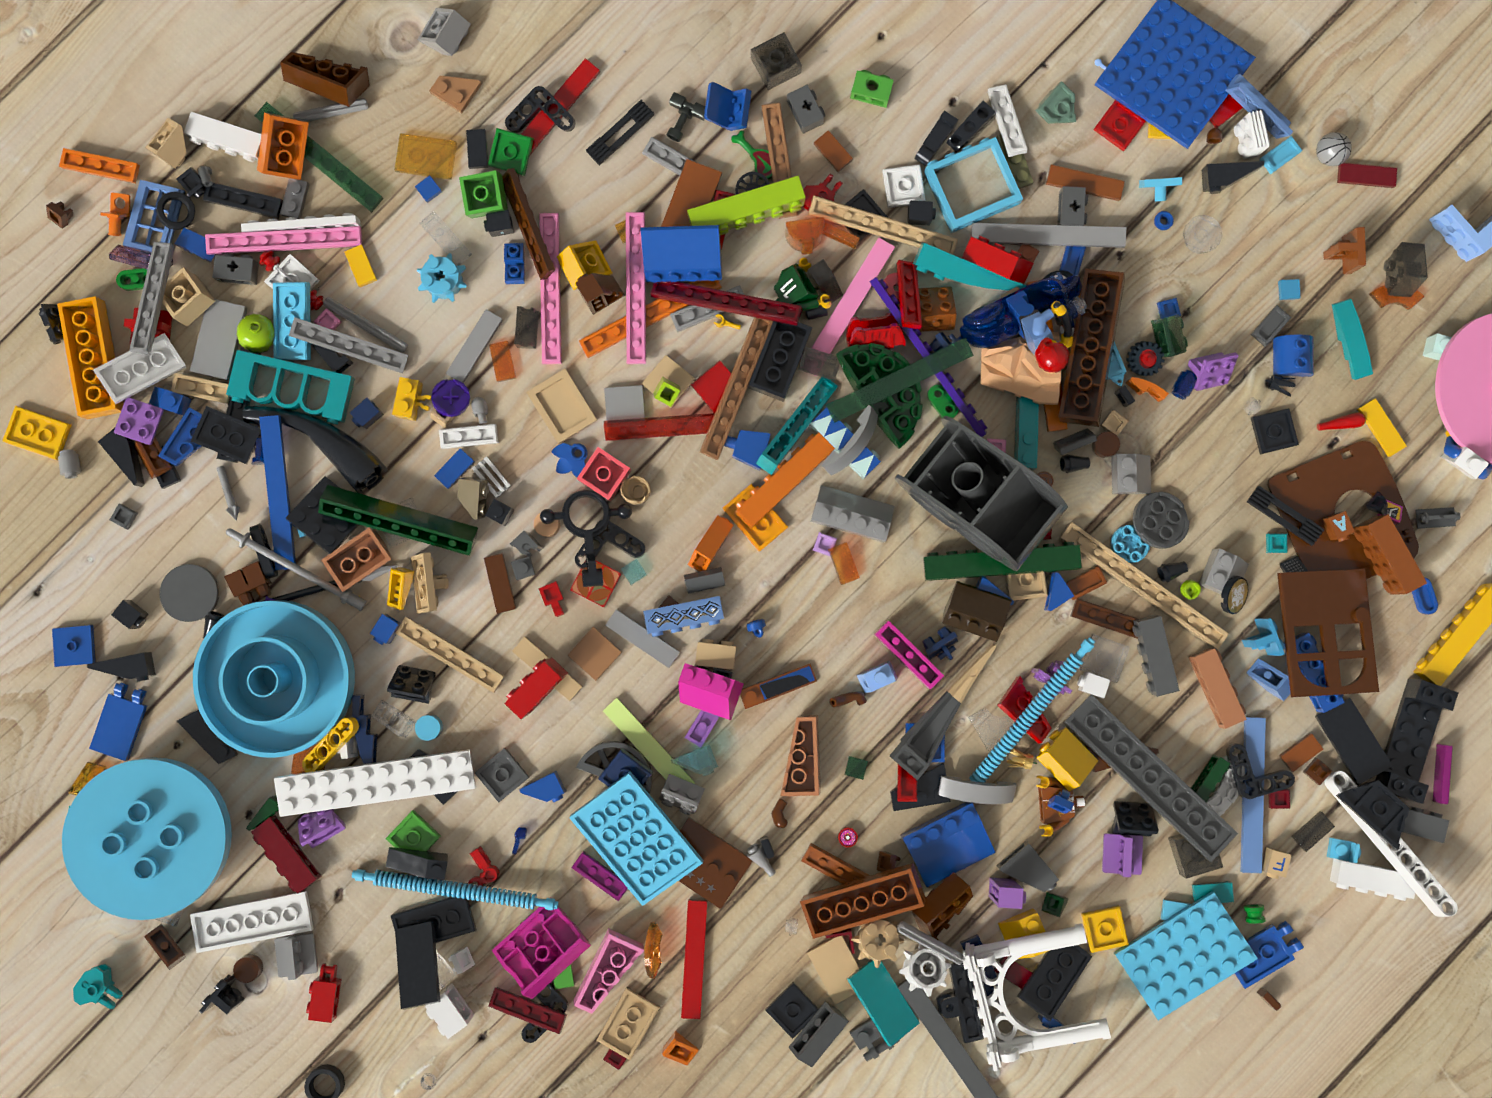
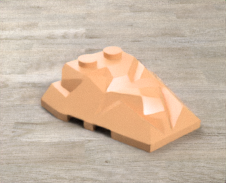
M1052 332L1053 339L1060 342L1059 332ZM1022 336L981 347L980 384L1002 392L1006 390L1015 393L1016 397L1021 398L1023 396L1032 399V402L1037 404L1058 405L1061 370L1055 373L1046 372L1041 369Z

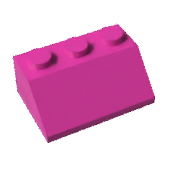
M685 663L678 681L680 703L731 720L744 683Z

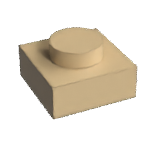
M1112 410L1100 426L1118 436L1128 423V420L1115 410Z

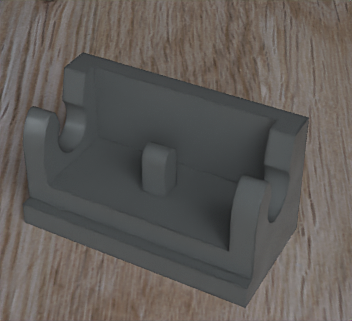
M526 531L520 533L510 543L520 553L530 557L532 554L528 550L531 548L539 552L543 549L537 540Z

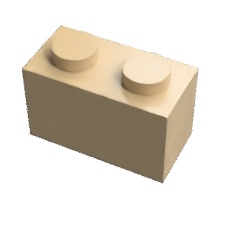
M702 639V642H698L695 665L734 670L736 646H732L733 642L721 641V644H713L714 640Z

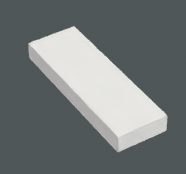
M497 424L439 430L441 449L499 443Z

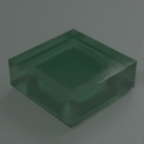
M849 756L844 775L863 780L868 761Z

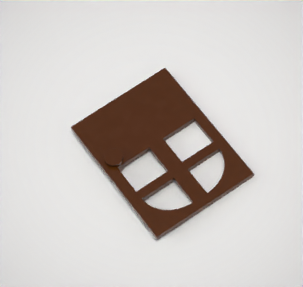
M1365 569L1277 573L1291 698L1379 692ZM1359 624L1362 650L1338 651L1335 625ZM1319 626L1322 652L1297 654L1294 627ZM1363 658V668L1360 675L1352 683L1342 686L1339 659ZM1323 660L1326 687L1317 686L1308 681L1302 674L1298 662Z

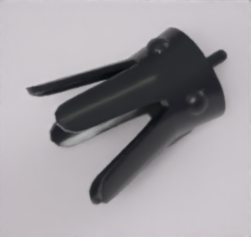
M1272 375L1270 380H1265L1269 382L1268 389L1272 391L1277 390L1290 397L1291 394L1279 386H1296L1295 383L1282 380L1296 378Z

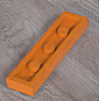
M63 148L59 167L62 169L135 184L140 168L138 163Z

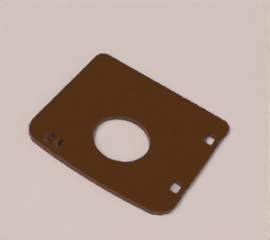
M1356 442L1269 478L1267 482L1271 494L1323 529L1325 527L1321 519L1335 514L1336 503L1344 493L1351 490H1360L1373 497L1378 491L1383 494L1386 500L1403 507L1401 521L1399 524L1394 525L1413 559L1418 554L1419 544L1402 497L1380 452L1371 442ZM1350 450L1352 457L1343 460L1341 454ZM1296 473L1298 479L1289 482L1287 476ZM1277 507L1280 517L1298 529L1302 526L1301 522ZM1286 529L1298 558L1308 571L1365 569L1366 579L1377 575L1373 569L1374 564L1371 559L1366 557L1364 553L1365 548L1356 539L1355 535L1350 534L1349 539L1338 542V540H1330L1326 530H1324L1315 544L1311 546Z

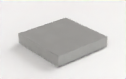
M642 385L604 388L607 427L645 424Z

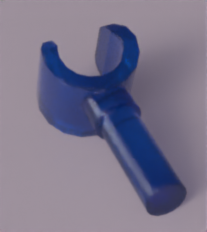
M517 828L514 834L515 843L512 854H517L520 839H526L527 828Z

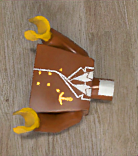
M1038 775L1037 778L1041 779V783L1036 785L1039 794L1040 821L1047 824L1040 825L1039 829L1045 830L1044 834L1041 835L1042 837H1050L1053 832L1069 823L1070 818L1075 817L1074 808L1085 807L1084 796H1073V790L1068 791L1055 777ZM1063 789L1070 792L1068 801L1074 803L1072 810L1066 814L1047 806L1049 799L1058 795Z

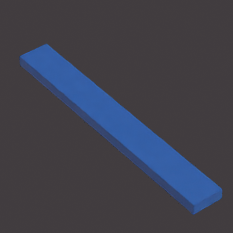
M281 415L259 417L273 551L296 564L292 524L286 520L291 510ZM275 562V570L288 569Z

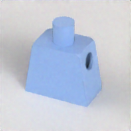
M890 661L857 675L864 693L873 692L898 679Z

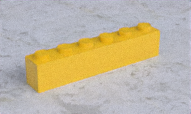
M1492 583L1482 584L1477 588L1476 595L1468 600L1464 605L1463 611L1452 619L1453 623L1440 634L1441 638L1437 643L1429 647V653L1425 658L1417 662L1416 669L1413 672L1421 679L1441 686L1491 625Z

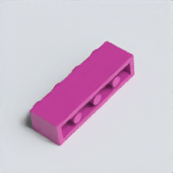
M886 621L874 633L928 689L931 690L944 677L890 621Z

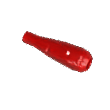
M1360 412L1351 413L1317 424V429L1322 431L1358 428L1365 424L1366 418Z

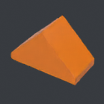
M675 1031L663 1046L662 1054L664 1057L688 1065L699 1049Z

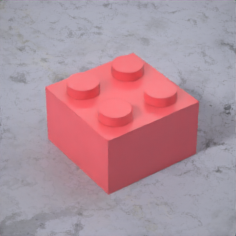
M598 447L577 477V480L611 502L620 489L623 480L628 477L632 470Z

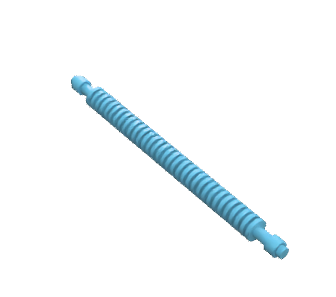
M1091 637L1084 639L1080 644L1081 648L1076 654L1070 653V657L1066 658L1060 668L1057 669V672L1053 674L1054 676L1050 678L1051 680L1047 681L1048 684L1044 685L1041 692H1038V696L1034 697L1035 699L1029 703L1025 711L1022 712V715L1016 719V722L1012 724L1013 726L1009 728L1010 730L1006 731L1000 741L997 742V745L994 746V749L981 762L982 764H979L972 775H970L971 781L985 783L992 772L995 771V768H998L1005 757H1007V753L1011 752L1017 742L1020 741V738L1023 737V734H1026L1036 719L1039 718L1045 707L1049 706L1048 704L1054 700L1058 692L1061 691V688L1064 687V684H1067L1074 673L1077 672V669L1081 667L1080 665L1084 663L1081 659L1095 647V640Z
M362 869L353 870L352 878H355V881L364 882V880L373 881L375 886H388V888L393 887L408 891L427 892L434 895L437 893V895L461 899L466 898L467 900L471 899L474 901L476 899V901L481 900V902L486 901L487 903L491 901L493 904L496 901V904L501 902V905L520 906L521 908L525 907L526 909L530 908L533 910L535 906L545 907L546 910L558 909L559 901H555L553 898L540 899L537 898V894L532 895V893L527 894V892L522 893L518 891L517 893V891L512 892V890L507 892V889L502 891L500 888L483 887L481 885L473 886V884L468 885L461 882L458 884V882L419 878V876L376 870L375 873H369Z

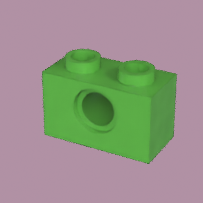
M857 70L850 99L886 108L894 80L886 75L877 76L867 70ZM875 85L877 89L870 90L868 86Z

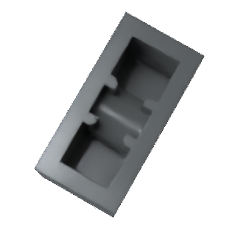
M808 84L788 93L786 100L803 134L823 125L825 117L823 108L821 106L818 107L816 103L817 97L814 90H810Z
M1067 186L1061 188L1059 191L1057 225L1084 226L1086 224L1087 213H1085V206L1088 204L1086 188Z
M222 253V256L215 255L212 278L224 283L257 285L259 263L249 255H241V257H234L233 254Z

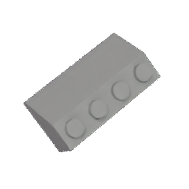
M821 485L810 522L884 543L886 542L891 525L894 506Z

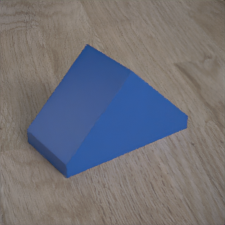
M1055 572L1051 574L1044 611H1052L1074 597L1060 573Z

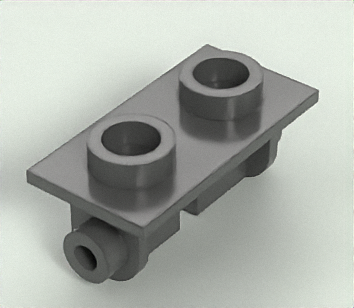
M1454 507L1416 510L1417 529L1456 526V521L1461 518L1460 513L1456 512Z

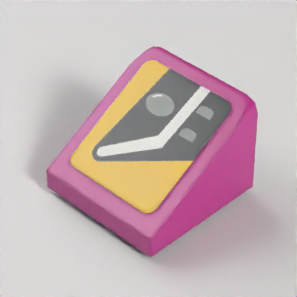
M1387 500L1388 507L1384 515L1389 514L1393 523L1399 524L1403 507Z

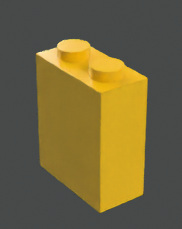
M1066 727L1060 731L1055 730L1050 734L1049 742L1044 743L1039 750L1041 752L1036 758L1068 791H1071L1083 783L1098 760Z

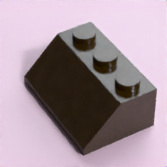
M956 581L945 606L942 623L997 642L1004 628L1012 599Z

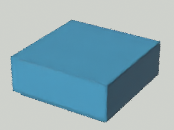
M1299 279L1278 281L1279 300H1297L1301 298Z

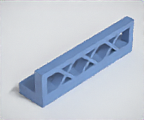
M1241 74L1235 75L1225 91L1247 112L1252 113L1253 111L1259 112L1262 110L1266 128L1276 139L1290 136L1293 132L1289 128L1291 122Z

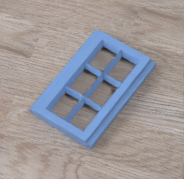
M140 180L123 246L151 253L153 246L149 245L153 230L163 233L160 242L172 243L175 230L169 229L164 226V229L154 226L157 216L156 209L163 193L180 192L185 194V191ZM149 189L159 192L155 206L145 204ZM171 200L169 210L164 209V213L168 214L167 218L173 222L178 221L182 206L181 201ZM144 208L154 210L150 225L140 223ZM139 227L149 229L145 244L135 242Z

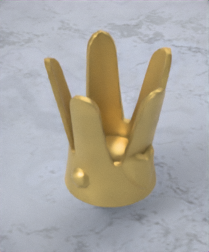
M1015 748L1010 753L1018 757H1012V760H1007L1008 764H1013L1008 767H1024V769L1029 770L1033 764H1037L1033 762V755L1025 754Z

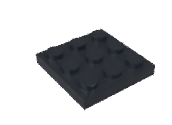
M324 476L287 515L286 520L324 551L331 554L339 548L359 524L318 513L320 497L327 484L338 487Z

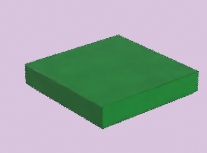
M496 128L488 166L505 171L515 168L517 174L525 176L534 138Z

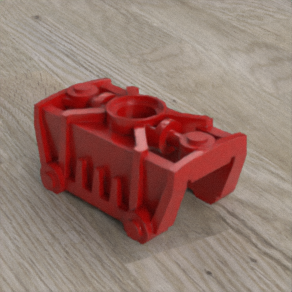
M887 313L881 317L863 319L852 317L850 319L846 332L848 347L870 343L883 345L885 348H894L897 345L906 346V340L901 327L892 313Z

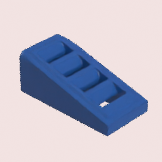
M983 576L979 578L976 584L977 588L1011 599Z

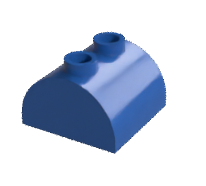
M1284 335L1273 338V375L1313 376L1314 337L1311 335Z

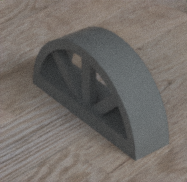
M608 741L594 746L584 754L576 767L600 776L610 764L603 749L616 747L623 748L627 752L629 751L651 770L649 762L637 748L620 741ZM597 751L604 767L586 760ZM652 774L646 783L643 784V787L649 794L652 788Z

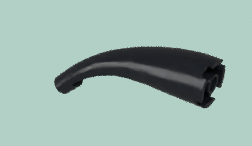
M264 406L244 407L243 420L246 423L260 424L259 417L281 415V425L306 434L359 494L363 493L361 489L367 487L371 490L383 480L384 477L381 475L383 471L388 472L387 467L367 447L349 434L323 420L282 408Z

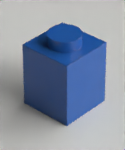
M382 614L370 634L374 636L373 640L379 644H390L396 636L395 632L401 623L388 614Z

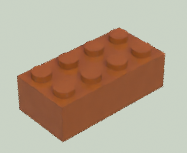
M1389 514L1371 517L1353 527L1356 539L1362 543L1365 548L1364 553L1366 557L1371 559L1374 564L1373 569L1375 573L1381 577L1384 582L1383 587L1390 595L1408 594L1427 584Z

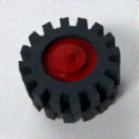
M1148 341L1137 342L1135 346L1130 347L1131 352H1127V355H1129V358H1126V361L1129 362L1127 366L1137 375L1152 376L1153 373L1157 374L1159 372L1158 369L1163 367L1161 362H1165V359H1162V356H1165L1161 352L1163 349L1158 347L1156 343Z

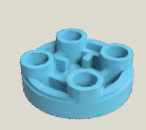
M1125 525L1118 528L1110 540L1111 550L1129 563L1142 560L1150 548L1138 536L1134 525Z

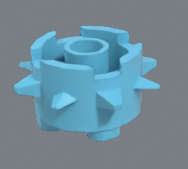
M451 253L447 257L429 255V259L424 266L417 269V272L421 274L422 282L418 290L429 291L432 295L433 303L438 298L449 299L452 302L455 301L454 294H457L461 288L467 287L461 276L466 269L465 265L456 266L452 261ZM442 275L445 276L444 279L441 278V279L439 280V277H440V276H442Z

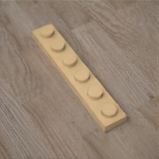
M408 617L403 619L395 632L495 693L505 677Z

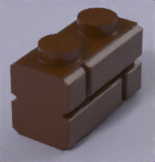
M162 924L144 936L169 970L186 958L183 951Z

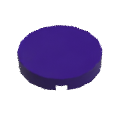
M446 379L437 383L433 388L431 400L437 412L444 416L454 417L466 411L470 403V393L465 384L459 380Z

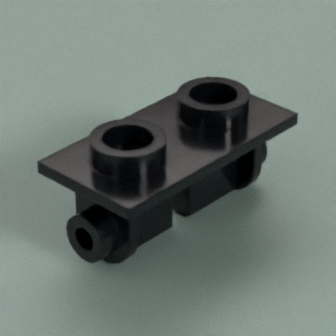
M41 304L42 308L39 309V316L44 326H50L46 329L49 340L54 345L59 344L64 338L58 306L56 304Z

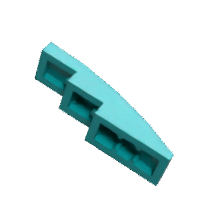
M1349 298L1332 304L1337 338L1339 341H1342L1344 358L1349 361L1351 378L1357 380L1372 375L1373 370L1368 347L1352 299Z

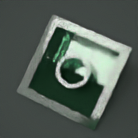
M1179 314L1151 320L1155 343L1163 349L1161 350L1164 353L1162 357H1172L1187 352L1186 347L1188 343L1182 331L1184 323Z

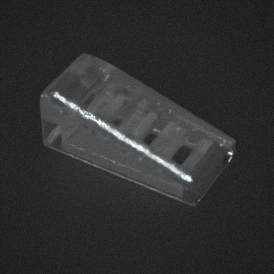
M383 700L380 701L371 716L399 737H407L416 723L411 717ZM386 708L387 711H386V713L384 714L383 718L380 717L381 714L383 713L384 709ZM391 713H393L391 719L388 722L387 720L389 716L391 715ZM398 717H399L400 719H399V721L397 722V724H396V726H395L394 723L396 722V720H397Z

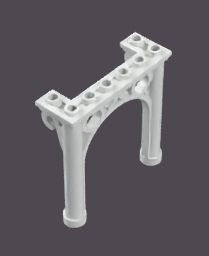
M1083 923L1074 924V927L978 946L966 943L962 957L963 965L968 971L969 980L974 982L975 988H972L974 1000L979 1002V1007H977L979 1019L983 1018L984 1025H982L984 1038L988 1037L989 1044H986L988 1063L993 1065L994 1071H998V1068L1002 1067L1001 1062L1009 1063L1018 1060L1020 1053L1103 1038V1040L1111 1038L1106 1018L1049 1029L1028 1027L1011 1013L1003 995L1005 974L1015 960L1028 954L1087 943ZM1009 956L1003 965L996 960L997 958ZM993 965L999 970V974L995 979L986 977L984 971L986 966ZM984 983L994 986V991L989 996L986 995ZM990 1006L996 1007L1000 1012L994 1021ZM1001 1020H1008L1013 1024L1010 1033L1004 1034L999 1030L998 1023ZM1017 1029L1028 1034L1014 1037L1017 1032Z

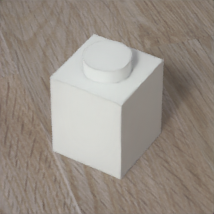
M1084 672L1078 679V690L1099 698H1105L1110 680Z

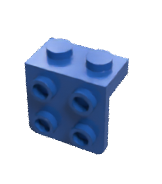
M710 82L704 113L705 119L729 131L747 128L752 91L747 88L731 91L715 82Z

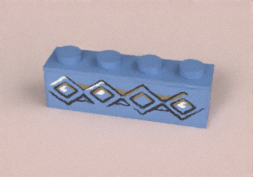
M720 596L643 611L647 634L652 633V637L664 635L663 631L671 630V633L683 631L682 627L690 626V629L700 628L701 623L708 622L709 626L720 624V619H724Z

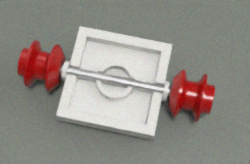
M273 251L263 252L259 258V264L261 266L266 265V271H273L264 281L269 287L273 289V283L308 282L310 283V310H318L323 305L324 297L322 295L316 296L317 290H312L320 280L296 258L289 254L280 264V257H273Z

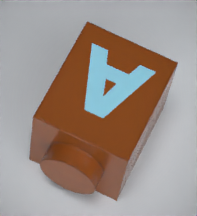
M1346 511L1321 519L1330 540L1341 542L1349 539V535L1355 532Z

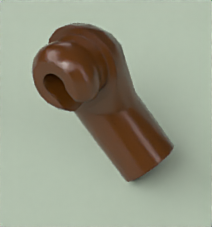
M781 798L777 801L771 815L776 827L785 828L788 821L784 818L783 810L787 802Z

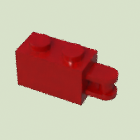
M323 963L320 976L311 982L309 987L311 1001L308 1002L306 1013L309 1014L308 1020L332 1023L337 1018L342 979L336 978L337 965L327 966L326 963Z

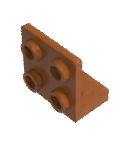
M952 287L919 288L922 318L920 332L955 330L957 313Z

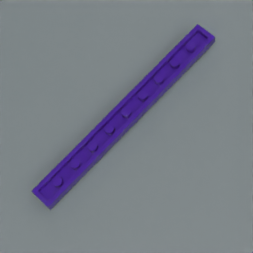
M875 277L869 282L902 327L901 313L898 307L900 302L894 294L890 295L886 290L889 287L884 279L881 278L879 280L878 277ZM902 327L976 434L981 437L986 435L988 427L982 419L978 420L974 415L977 412L972 404L967 405L963 399L966 397L960 388H955L953 385L955 380L951 374L943 371L941 368L944 366L938 356L934 358L931 353L933 349L929 343L922 341L920 330Z

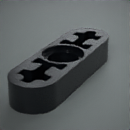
M262 525L251 526L249 531L252 540L271 550ZM256 551L265 577L270 579L278 576V570H275V561Z

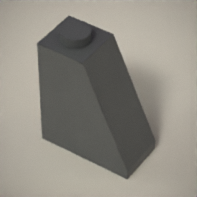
M1026 841L996 865L1003 873L1042 892L1051 891L1056 887V882L1059 881L1057 876Z

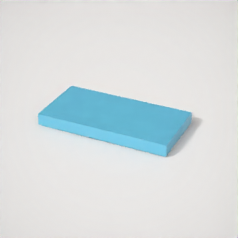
M273 283L274 358L279 360H311V343L289 336L294 317L310 322V283Z

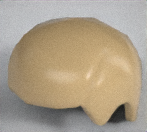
M635 475L624 479L620 487L622 497L628 503L634 505L645 502L651 493L649 482L645 478Z

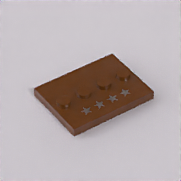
M688 817L680 832L704 861L703 864L681 878L679 882L719 909H722L753 861L743 852Z

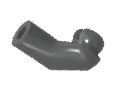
M206 165L199 166L198 174L203 186H211L213 184L210 176L212 169Z

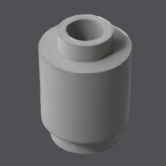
M76 450L60 451V456H58L60 475L65 476L66 479L77 478V475L81 473L79 455L76 454Z

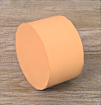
M539 513L534 519V529L541 536L552 537L558 533L560 521L554 520L551 524H544L540 520Z

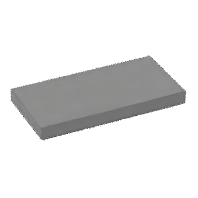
M214 299L215 302L205 310L190 372L229 381L239 343L236 335L237 326L240 320L245 317L247 307Z

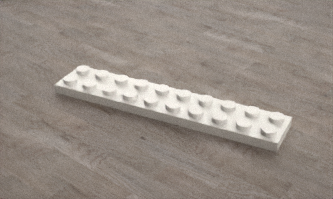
M471 749L274 778L280 817L476 788Z

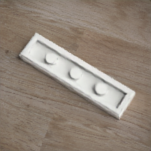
M1007 85L989 88L987 93L992 108L995 111V117L1008 157L1027 153L1028 148Z

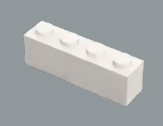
M194 112L190 113L184 130V134L190 138V142L201 145V143L207 144V147L216 151L223 149L229 155L237 156L238 154L250 162L258 161L261 134Z
M1333 859L1330 881L1336 883L1338 888L1349 890V886L1355 887V891L1368 893V890L1375 891V895L1387 897V894L1394 895L1393 898L1406 901V898L1414 899L1415 897L1414 890L1397 870Z

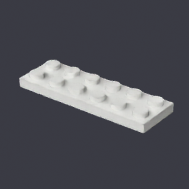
M307 891L190 914L196 953L312 931L314 929Z

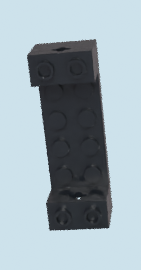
M1407 680L1384 751L1393 766L1379 773L1375 780H1379L1398 797L1421 804L1424 803L1429 785L1419 782L1441 711H1453L1459 692L1424 680Z

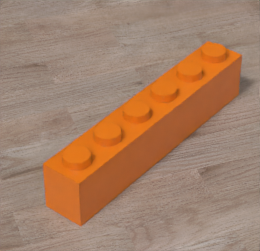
M820 432L816 435L812 433L804 441L806 445L803 448L797 447L791 453L793 457L788 462L786 460L782 461L777 467L779 470L775 474H769L763 480L765 483L761 487L757 485L750 492L751 497L749 499H742L736 505L738 509L735 514L750 529L834 451L835 448Z

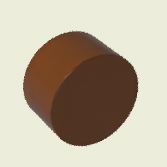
M1103 432L1097 435V441L1092 443L1093 452L1101 458H1108L1116 454L1120 448V440L1112 432Z
M254 954L245 955L234 965L233 973L235 978L242 983L252 982L261 975L263 962Z

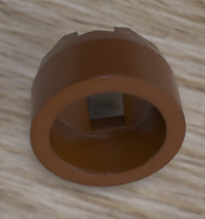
M1212 128L1207 133L1206 142L1210 144L1222 142V131L1218 128Z

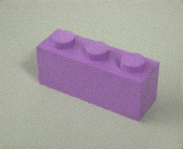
M990 877L989 898L997 907L1022 909L1023 904L1026 903V892L1023 891L1024 889L1013 879Z

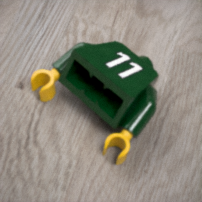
M803 257L799 260V264H793L781 271L778 282L774 286L778 296L775 301L802 306V311L819 308V305L823 308H830L832 305L831 302H823L830 299L827 294H823L817 300L819 296L806 272L812 269V265L808 263L807 258Z

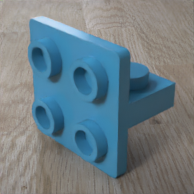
M1271 618L1254 619L1259 634L1243 639L1244 647H1251L1252 650L1265 649L1267 655H1284V643L1277 635L1276 631L1278 628L1275 621Z

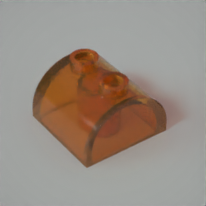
M824 217L786 222L785 237L787 243L793 249L800 251L802 255L813 253V249L822 240L825 226Z

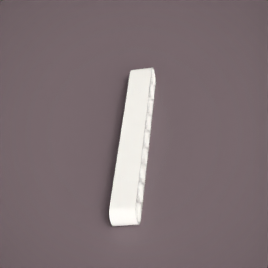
M1343 771L1331 773L1324 780L1326 787L1430 911L1437 917L1454 916L1458 910L1456 902L1400 837V847L1398 850L1390 848L1383 838L1336 797L1338 793L1358 787L1352 779ZM1335 777L1339 779V785L1335 783ZM1402 855L1405 858V864L1401 860ZM1415 872L1419 874L1418 880L1415 877ZM1429 887L1432 890V896L1429 894ZM1443 904L1446 906L1445 912L1442 909Z

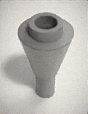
M755 843L747 849L748 853L746 856L763 868L769 877L776 873L769 864L762 844L757 845Z

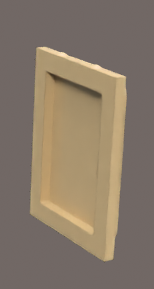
M566 369L554 374L549 379L526 392L558 444L597 421Z

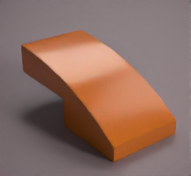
M1132 377L1125 382L1138 395L1146 391L1158 402L1164 400L1169 394L1158 385L1144 379Z

